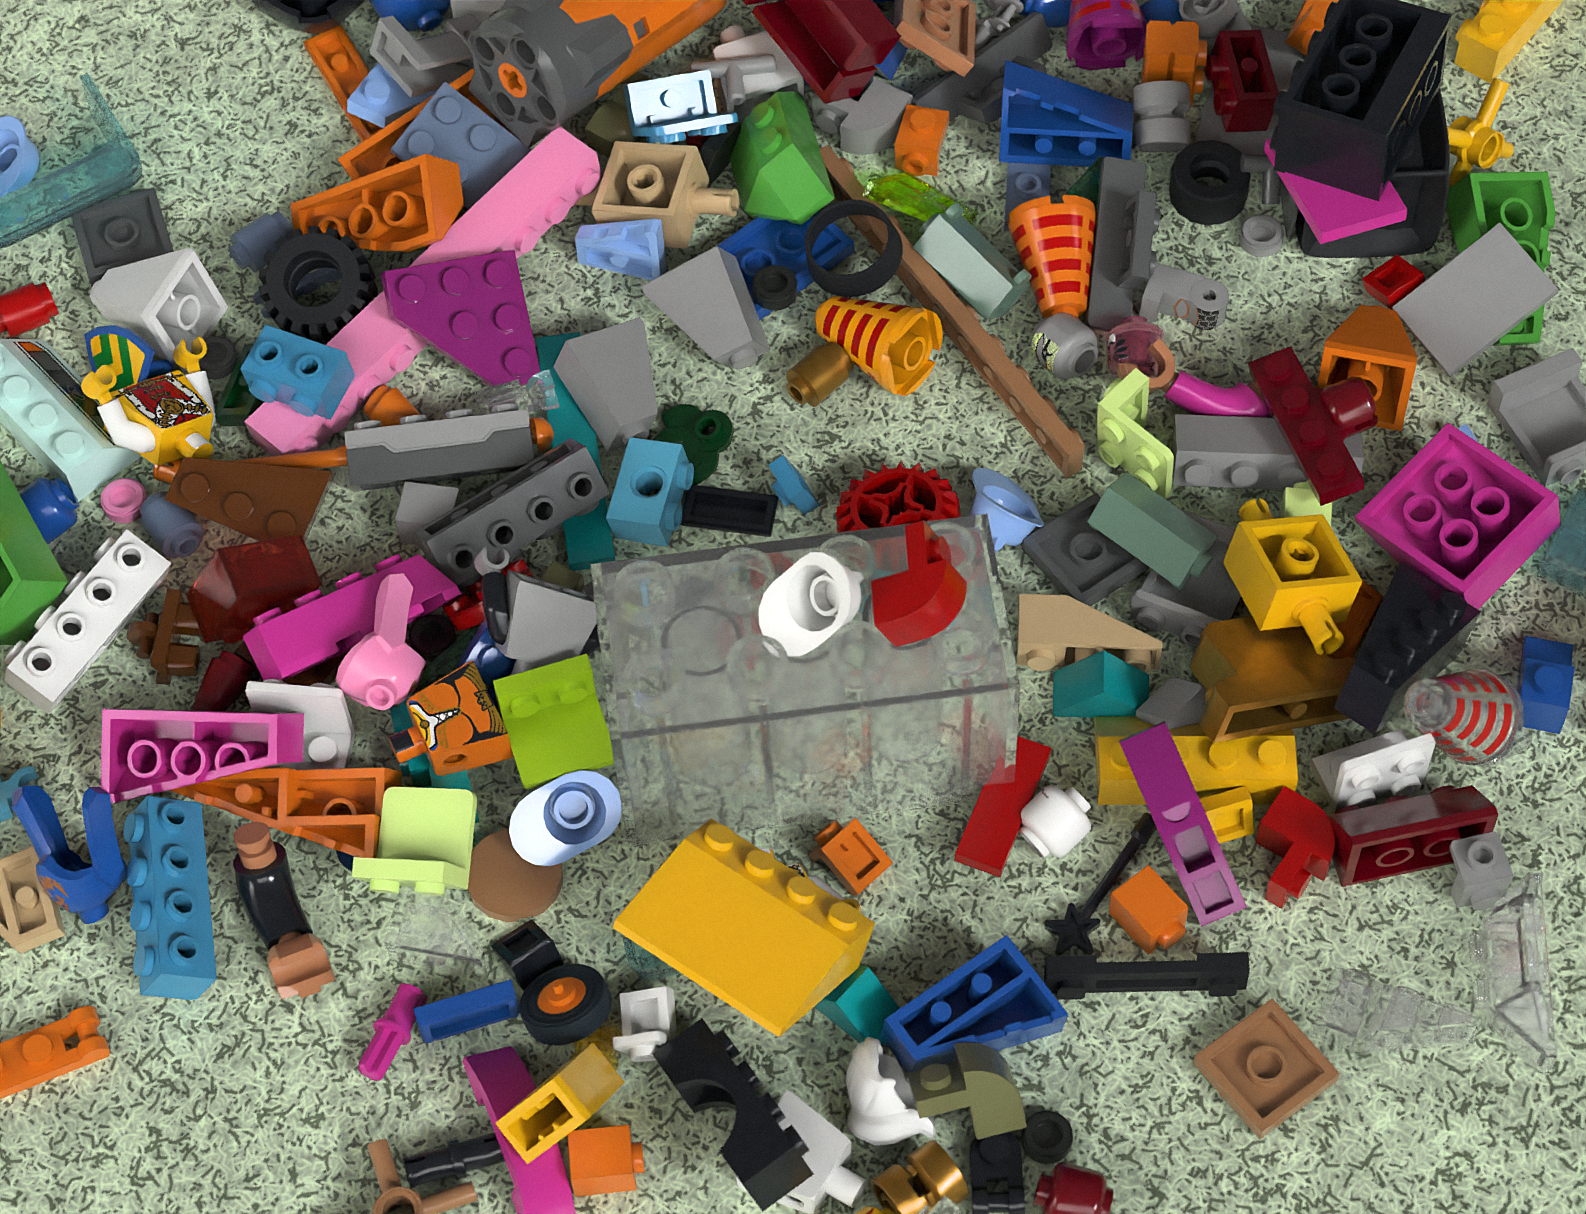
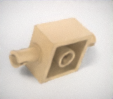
M615 141L602 180L599 181L592 193L584 195L573 206H592L591 211L597 224L660 219L662 220L664 247L687 249L697 217L700 214L735 217L737 214L736 210L739 208V194L735 188H707L709 177L697 146Z

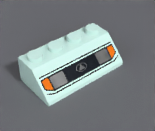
M0 339V422L54 479L59 478L71 489L78 502L142 457L135 451L118 446L112 441L110 434L103 429L104 422L97 409L100 405L98 399H91L82 392L81 384L83 379L44 339Z

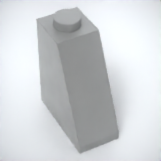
M718 246L641 286L644 294L711 358L731 369L747 368L758 361V356L771 350L736 257Z
M638 317L566 340L553 368L607 452L623 446L627 447L629 437L647 439L649 436L648 431L658 411L645 325L641 318Z

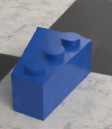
M1005 60L999 162L1101 168V162L1107 156L1130 160L1133 133V103Z
M1006 935L884 1020L880 1037L906 1072L909 1073L922 1070L931 1064H946L957 1061L953 1045L956 1043H979L1000 1051L1062 1032L1069 1014L1008 935Z

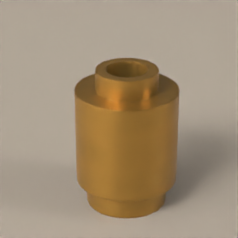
M828 342L826 345H818L786 373L788 381L786 387L790 396L801 405L808 403L812 407H816L848 379V373L853 369L852 360L847 352L837 343Z

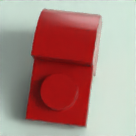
M924 520L905 525L908 570L871 581L874 626L895 647L924 640L941 632L958 615L966 597L967 581L951 565V552L947 541L943 536L938 537Z
M1286 786L1282 788L1259 822L1255 843L1283 858L1268 881L1265 900L1282 909L1290 896L1296 899L1302 896L1312 875L1324 881L1329 872L1335 848V832L1327 814L1316 803Z

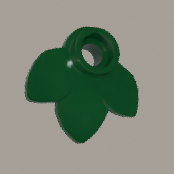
M679 404L664 411L661 414V418L667 429L659 432L653 440L682 444L689 463H692L694 467L692 485H698L710 477L717 469L719 453L725 451L732 442L734 434L733 424L729 417L719 410L702 412L690 404ZM716 425V429L712 434L703 435L709 427Z

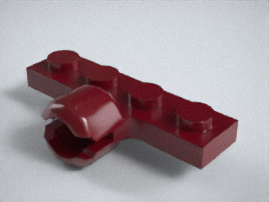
M1291 346L1249 362L1250 375L1320 506L1365 489L1363 477L1343 442L1346 438L1372 429L1378 423V416L1375 414L1376 403L1363 379L1360 377H1350L1329 385L1325 389H1318L1311 384Z

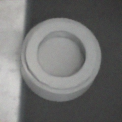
M1254 215L1242 223L1239 243L1248 254L1256 257H1268L1281 249L1284 229L1277 219L1268 215Z

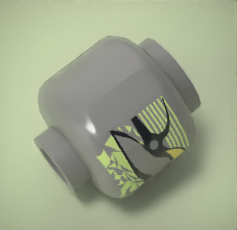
M1060 312L1042 319L1035 326L1031 342L1032 356L1053 375L1061 379H1070L1083 376L1093 367L1098 357L1097 336L1092 329L1075 316Z

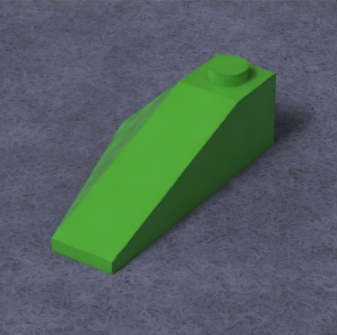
M1548 171L1469 173L1449 188L1447 211L1451 233L1459 254L1498 223H1501L1543 272L1545 271V267L1550 264L1551 251L1547 250L1549 231L1554 228L1556 215ZM1544 305L1495 342V345L1507 346L1539 343Z

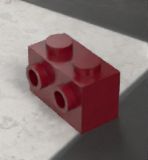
M1261 29L1219 31L1210 55H1207L1206 66H1204L1205 77L1208 81H1212L1215 92L1216 115H1221L1225 133L1267 131L1273 117V108L1279 92Z

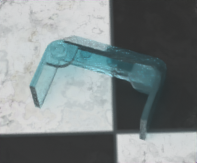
M88 73L80 76L91 116L108 142L93 149L88 156L1 197L0 248H6L131 188L140 180L142 165L139 154Z

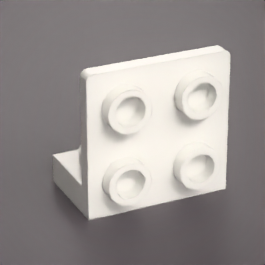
M267 679L263 682H247L245 692L253 712L304 713L303 762L279 763L263 768H291L296 770L349 768L356 733L341 689H336L324 683H315L310 686L289 685L277 679Z
M1398 729L1312 758L1310 766L1333 813L1341 808L1352 805L1365 808L1375 805L1378 799L1393 794L1394 796H1410L1417 792L1422 784H1424L1436 742L1431 733L1406 740L1402 730Z

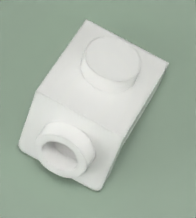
M663 986L621 993L622 1036L612 1038L613 1049L629 1055L630 1060L634 1062L656 1060L653 1053L677 1036L674 990Z

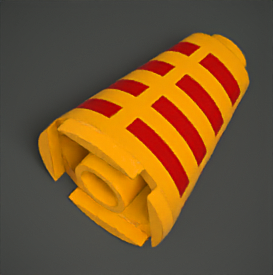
M833 296L823 302L815 314L817 334L827 343L834 342L840 345L847 352L854 365L892 394L907 396L913 393L928 377L936 363L929 360L932 349L940 351L942 324L938 315L928 309Z

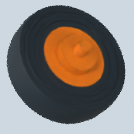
M583 964L561 965L542 973L527 986L520 999V1014L527 1031L537 1041L554 1046L571 1044L588 1037L600 1028L611 1010V996L604 978L596 969Z

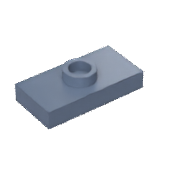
M1008 163L1004 231H1009L1007 220H1009L1008 214L1015 207L1036 198L1050 196L1051 165Z

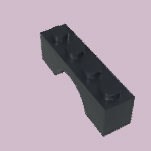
M701 1018L654 1052L653 1056L694 1113L714 1107H727L736 1110L732 1132L719 1151L763 1212L814 1175L802 1158L810 1149L792 1124L785 1130H782L778 1123L785 1119L786 1116L769 1092L760 1098L755 1091L763 1086V1084L748 1063L744 1060L736 1066L732 1059L740 1053L725 1031L721 1029L714 1035L703 1018Z

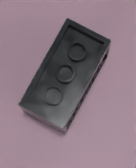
M1339 0L1338 3L1332 1L1327 9L1322 31L1315 30L1312 34L1306 59L1304 61L1299 59L1296 62L1288 90L1281 89L1276 98L1273 116L1278 117V124L1274 129L1270 143V149L1276 151L1274 170L1282 173L1287 172L1379 201L1443 82L1452 15L1400 0Z

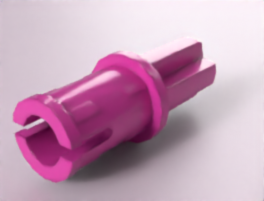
M406 983L400 984L386 1013H384L382 1018L374 1022L373 1028L376 1032L359 1061L358 1071L363 1076L373 1081L382 1080L400 1046L407 1045L410 1042L411 1035L409 1033L416 1020L413 1008L423 1006L428 1001L427 995L422 994L423 991Z

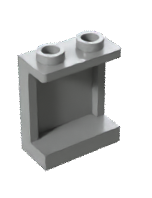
M1574 348L1495 380L1487 404L1544 487L1558 481L1563 485L1569 484L1578 479L1586 470V388L1578 378L1583 361Z
M1180 509L1218 536L1209 553L1215 556L1214 560L1199 579L1192 576L1181 591L1172 586L1173 583L1151 568L1141 589H1136L1132 596L1130 617L1136 619L1139 625L1147 630L1154 632L1165 630L1180 636L1187 645L1197 648L1203 629L1211 622L1233 619L1242 600L1239 591L1223 564L1235 529Z

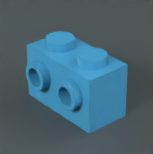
M266 324L240 368L250 393L259 400L267 403H272L275 400L290 405L293 410L301 415L313 417L315 414L330 420L355 377L346 352Z

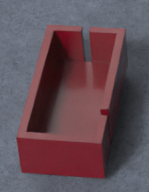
M742 0V1H743V2L745 3V5L747 6V5L757 4V3L766 2V1H771V0ZM781 0L755 6L752 10L753 15L824 104L858 96L877 71L875 65L881 64L901 37L872 0Z

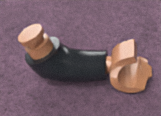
M247 823L237 829L233 835L235 845L238 847V853L233 860L236 887L252 925L269 950L266 960L280 998L283 1000L295 995L304 998L321 991L322 985L336 980L322 941L313 935L312 928L301 907L291 876L286 850L280 843L270 838L269 827L265 823Z

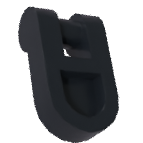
M1011 1132L978 1140L975 1136L971 1142L969 1152L972 1214H1025L1022 1156L1019 1141ZM1007 1181V1192H988L987 1182Z

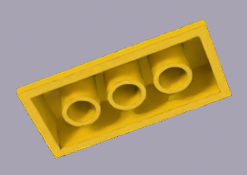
M1136 716L1094 717L1098 805H1147L1119 740L1152 727L1154 724L1142 721ZM1200 722L1169 729L1199 799L1245 786L1252 797V804H1272L1284 786L1296 792L1298 769L1293 729L1213 743L1202 730Z

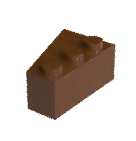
M183 457L165 500L294 557H299L336 472Z

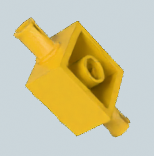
M1255 498L1247 501L1239 509V516L1243 522H1238L1223 564L1258 628L1261 631L1303 626L1313 643L1316 653L1323 655L1324 651L1327 654L1335 652L1344 643V636L1338 630L1335 623L1345 622L1362 584V579L1323 514L1274 519L1264 499L1259 498L1258 502Z

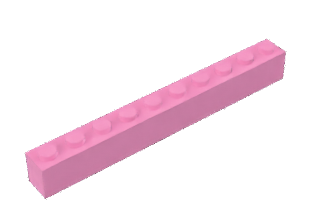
M560 126L545 137L450 227L443 240L433 243L409 267L508 250H515L516 259L523 253H528L553 224L560 223L566 217L569 209L578 200L595 190L602 179L597 153ZM383 290L326 344L346 352L355 373L353 381L331 420L315 414L313 417L301 415L293 410L290 405L275 400L272 403L264 402L244 421L253 441L271 456L318 451L319 447L334 433L342 431L348 425L351 417L367 403L371 395L380 386L386 385L398 372L406 370L412 364L415 356L429 342L410 329H404L390 319Z

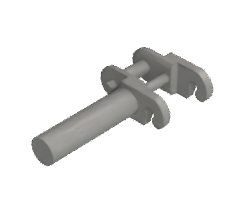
M984 0V3L989 8L995 10L992 17H982L980 20H975V53L988 45L991 38H996L998 34L1005 33L1011 28L1008 22L1014 13H1021L1024 9L1020 0Z

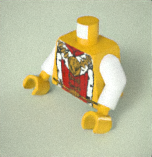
M197 336L192 341L191 351L193 354L187 350L184 339L175 347L173 359L180 367L186 368L187 375H184L180 370H176L113 392H109V390L116 384L117 377L114 370L108 365H102L95 373L90 371L83 378L81 384L82 392L91 399H98L100 405L97 409L104 422L103 429L110 434L112 441L116 445L133 450L157 465H162L182 457L210 459L213 453V446L209 439L211 428L216 422V416L206 371H201L199 361L207 352V345L204 339Z

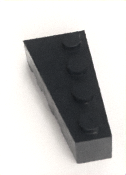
M1400 561L1333 708L1373 734H1376L1407 704L1408 696L1418 682L1423 681L1415 689L1411 700L1426 681L1434 679L1459 655L1481 611L1468 604L1459 594L1447 591Z

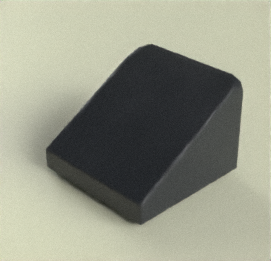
M533 920L527 921L491 945L495 954L523 991L542 973L564 965L553 940Z

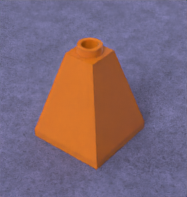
M1360 305L1325 341L1316 388L1325 389L1327 386L1347 378L1360 377L1370 389L1376 403L1375 414L1378 416V423L1375 427L1402 431L1418 357L1397 311L1389 310L1379 305Z

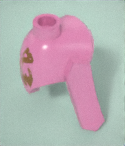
M404 573L390 574L381 582L376 596L374 631L365 635L359 643L352 647L342 660L336 675L337 685L343 691V694L350 696L351 699L366 707L371 706L377 710H386L392 705L405 701L420 684L426 661L405 643L413 586Z

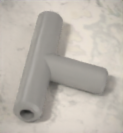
M774 55L696 62L691 63L689 68L690 73L710 70L711 78L725 77L729 103L740 105L745 101L742 75L775 72L776 60Z

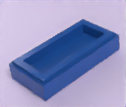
M511 979L413 1008L423 1042L427 1044L518 1017V1014H520Z

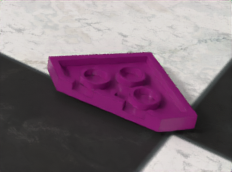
M515 250L388 270L381 273L390 319L404 329H410L429 342L428 345L455 364L462 365L481 378V382L494 391H500L542 382Z

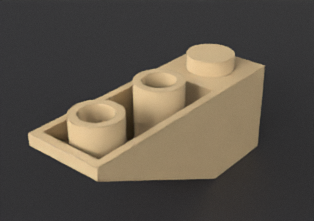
M1019 594L1017 665H1027L1033 670L1047 671L1055 666L1071 665L1105 650L1145 673L1150 671V669H1160L1162 641L1068 595Z

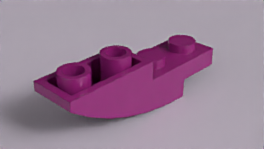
M1165 721L1119 740L1201 927L1247 908Z

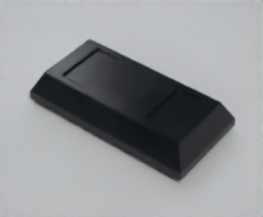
M692 485L686 493L680 525L771 537L779 497L777 495Z

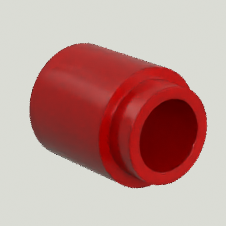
M30 282L0 295V333L7 331L11 339L50 323L49 318L59 315L56 304L45 282L37 285Z

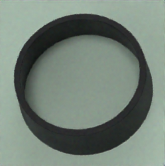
M844 200L826 207L812 220L805 236L807 266L811 277L823 290L837 296L858 297L876 291L893 277L902 259L903 246L898 230L878 206L863 200ZM852 215H867L875 217L887 225L888 241L883 254L874 264L860 272L853 274L829 272L819 266L811 255L813 245L820 233L831 223L841 218Z

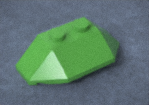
M798 91L776 92L767 101L755 106L743 122L730 159L744 211L754 217L788 220L791 223L802 225L835 198L804 98Z

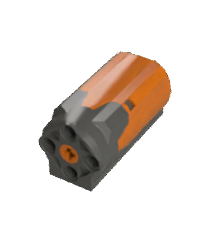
M506 0L498 12L483 21L478 29L468 37V47L473 56L475 70L468 90L521 142L530 148L716 17L725 7L727 0Z

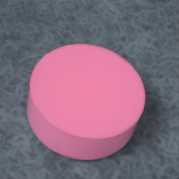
M120 478L112 481L103 489L100 502L105 515L110 520L117 523H129L141 517L140 508L148 496L145 488L139 481L131 478Z

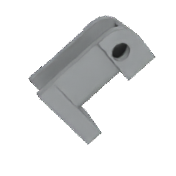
M472 14L447 20L442 34L415 40L394 16L380 18L370 53L410 98L425 94V92L439 89L444 82L447 84L452 83L474 68L473 56L468 47V37L478 29L481 23ZM456 63H463L468 67H461Z

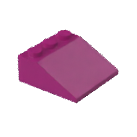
M1447 423L1355 516V521L1398 564L1401 561L1447 591L1459 594L1468 604L1479 609L1560 526L1559 496L1450 423Z

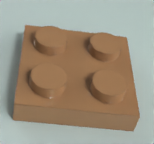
M1273 998L1197 1053L1193 1061L1197 1069L1259 1139H1262L1335 1084L1340 1075L1336 1068Z

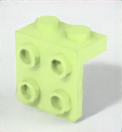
M1135 368L1124 379L1121 377L1115 379L1106 389L1103 399L1098 403L1096 447L1100 457L1108 465L1114 468L1120 465L1132 474L1133 477L1166 499L1171 494L1174 455L1168 447L1143 428L1147 425L1149 378Z
M388 788L383 797L377 858L354 857L352 877L369 882V891L398 894L400 886L415 887L414 893L431 896H444L445 889L468 890L477 808L476 794L466 789Z

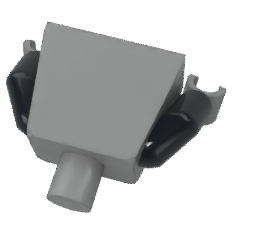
M486 546L477 554L474 563L478 573L483 576L481 579L482 603L489 635L495 642V647L501 653L516 660L511 675L586 653L590 656L603 645L607 630L606 619L610 614V609L606 605L618 598L619 590L614 585L605 589L602 596L598 589L601 582L600 578L586 584L582 592L511 570H508L505 577L501 571L509 562L510 556L507 550L502 548L497 553V565L492 564L487 559Z

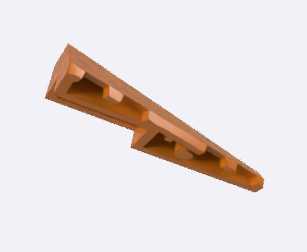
M386 767L310 770L261 768L168 791L220 808L254 822L265 823L268 827L316 842L333 850L355 857L377 858L384 793L390 787H402V771Z

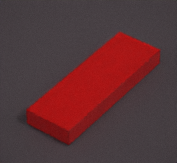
M1009 732L1005 733L955 852L954 861L1001 877L1019 834V829L1022 826L1021 812L1035 795L1051 756V747Z

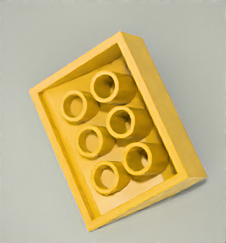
M712 818L683 839L615 919L613 924L615 930L778 1037L858 969L875 926V922L859 913L853 906L840 901L818 887L812 880L801 876L776 860L770 853L757 848L734 833L729 827L718 823Z

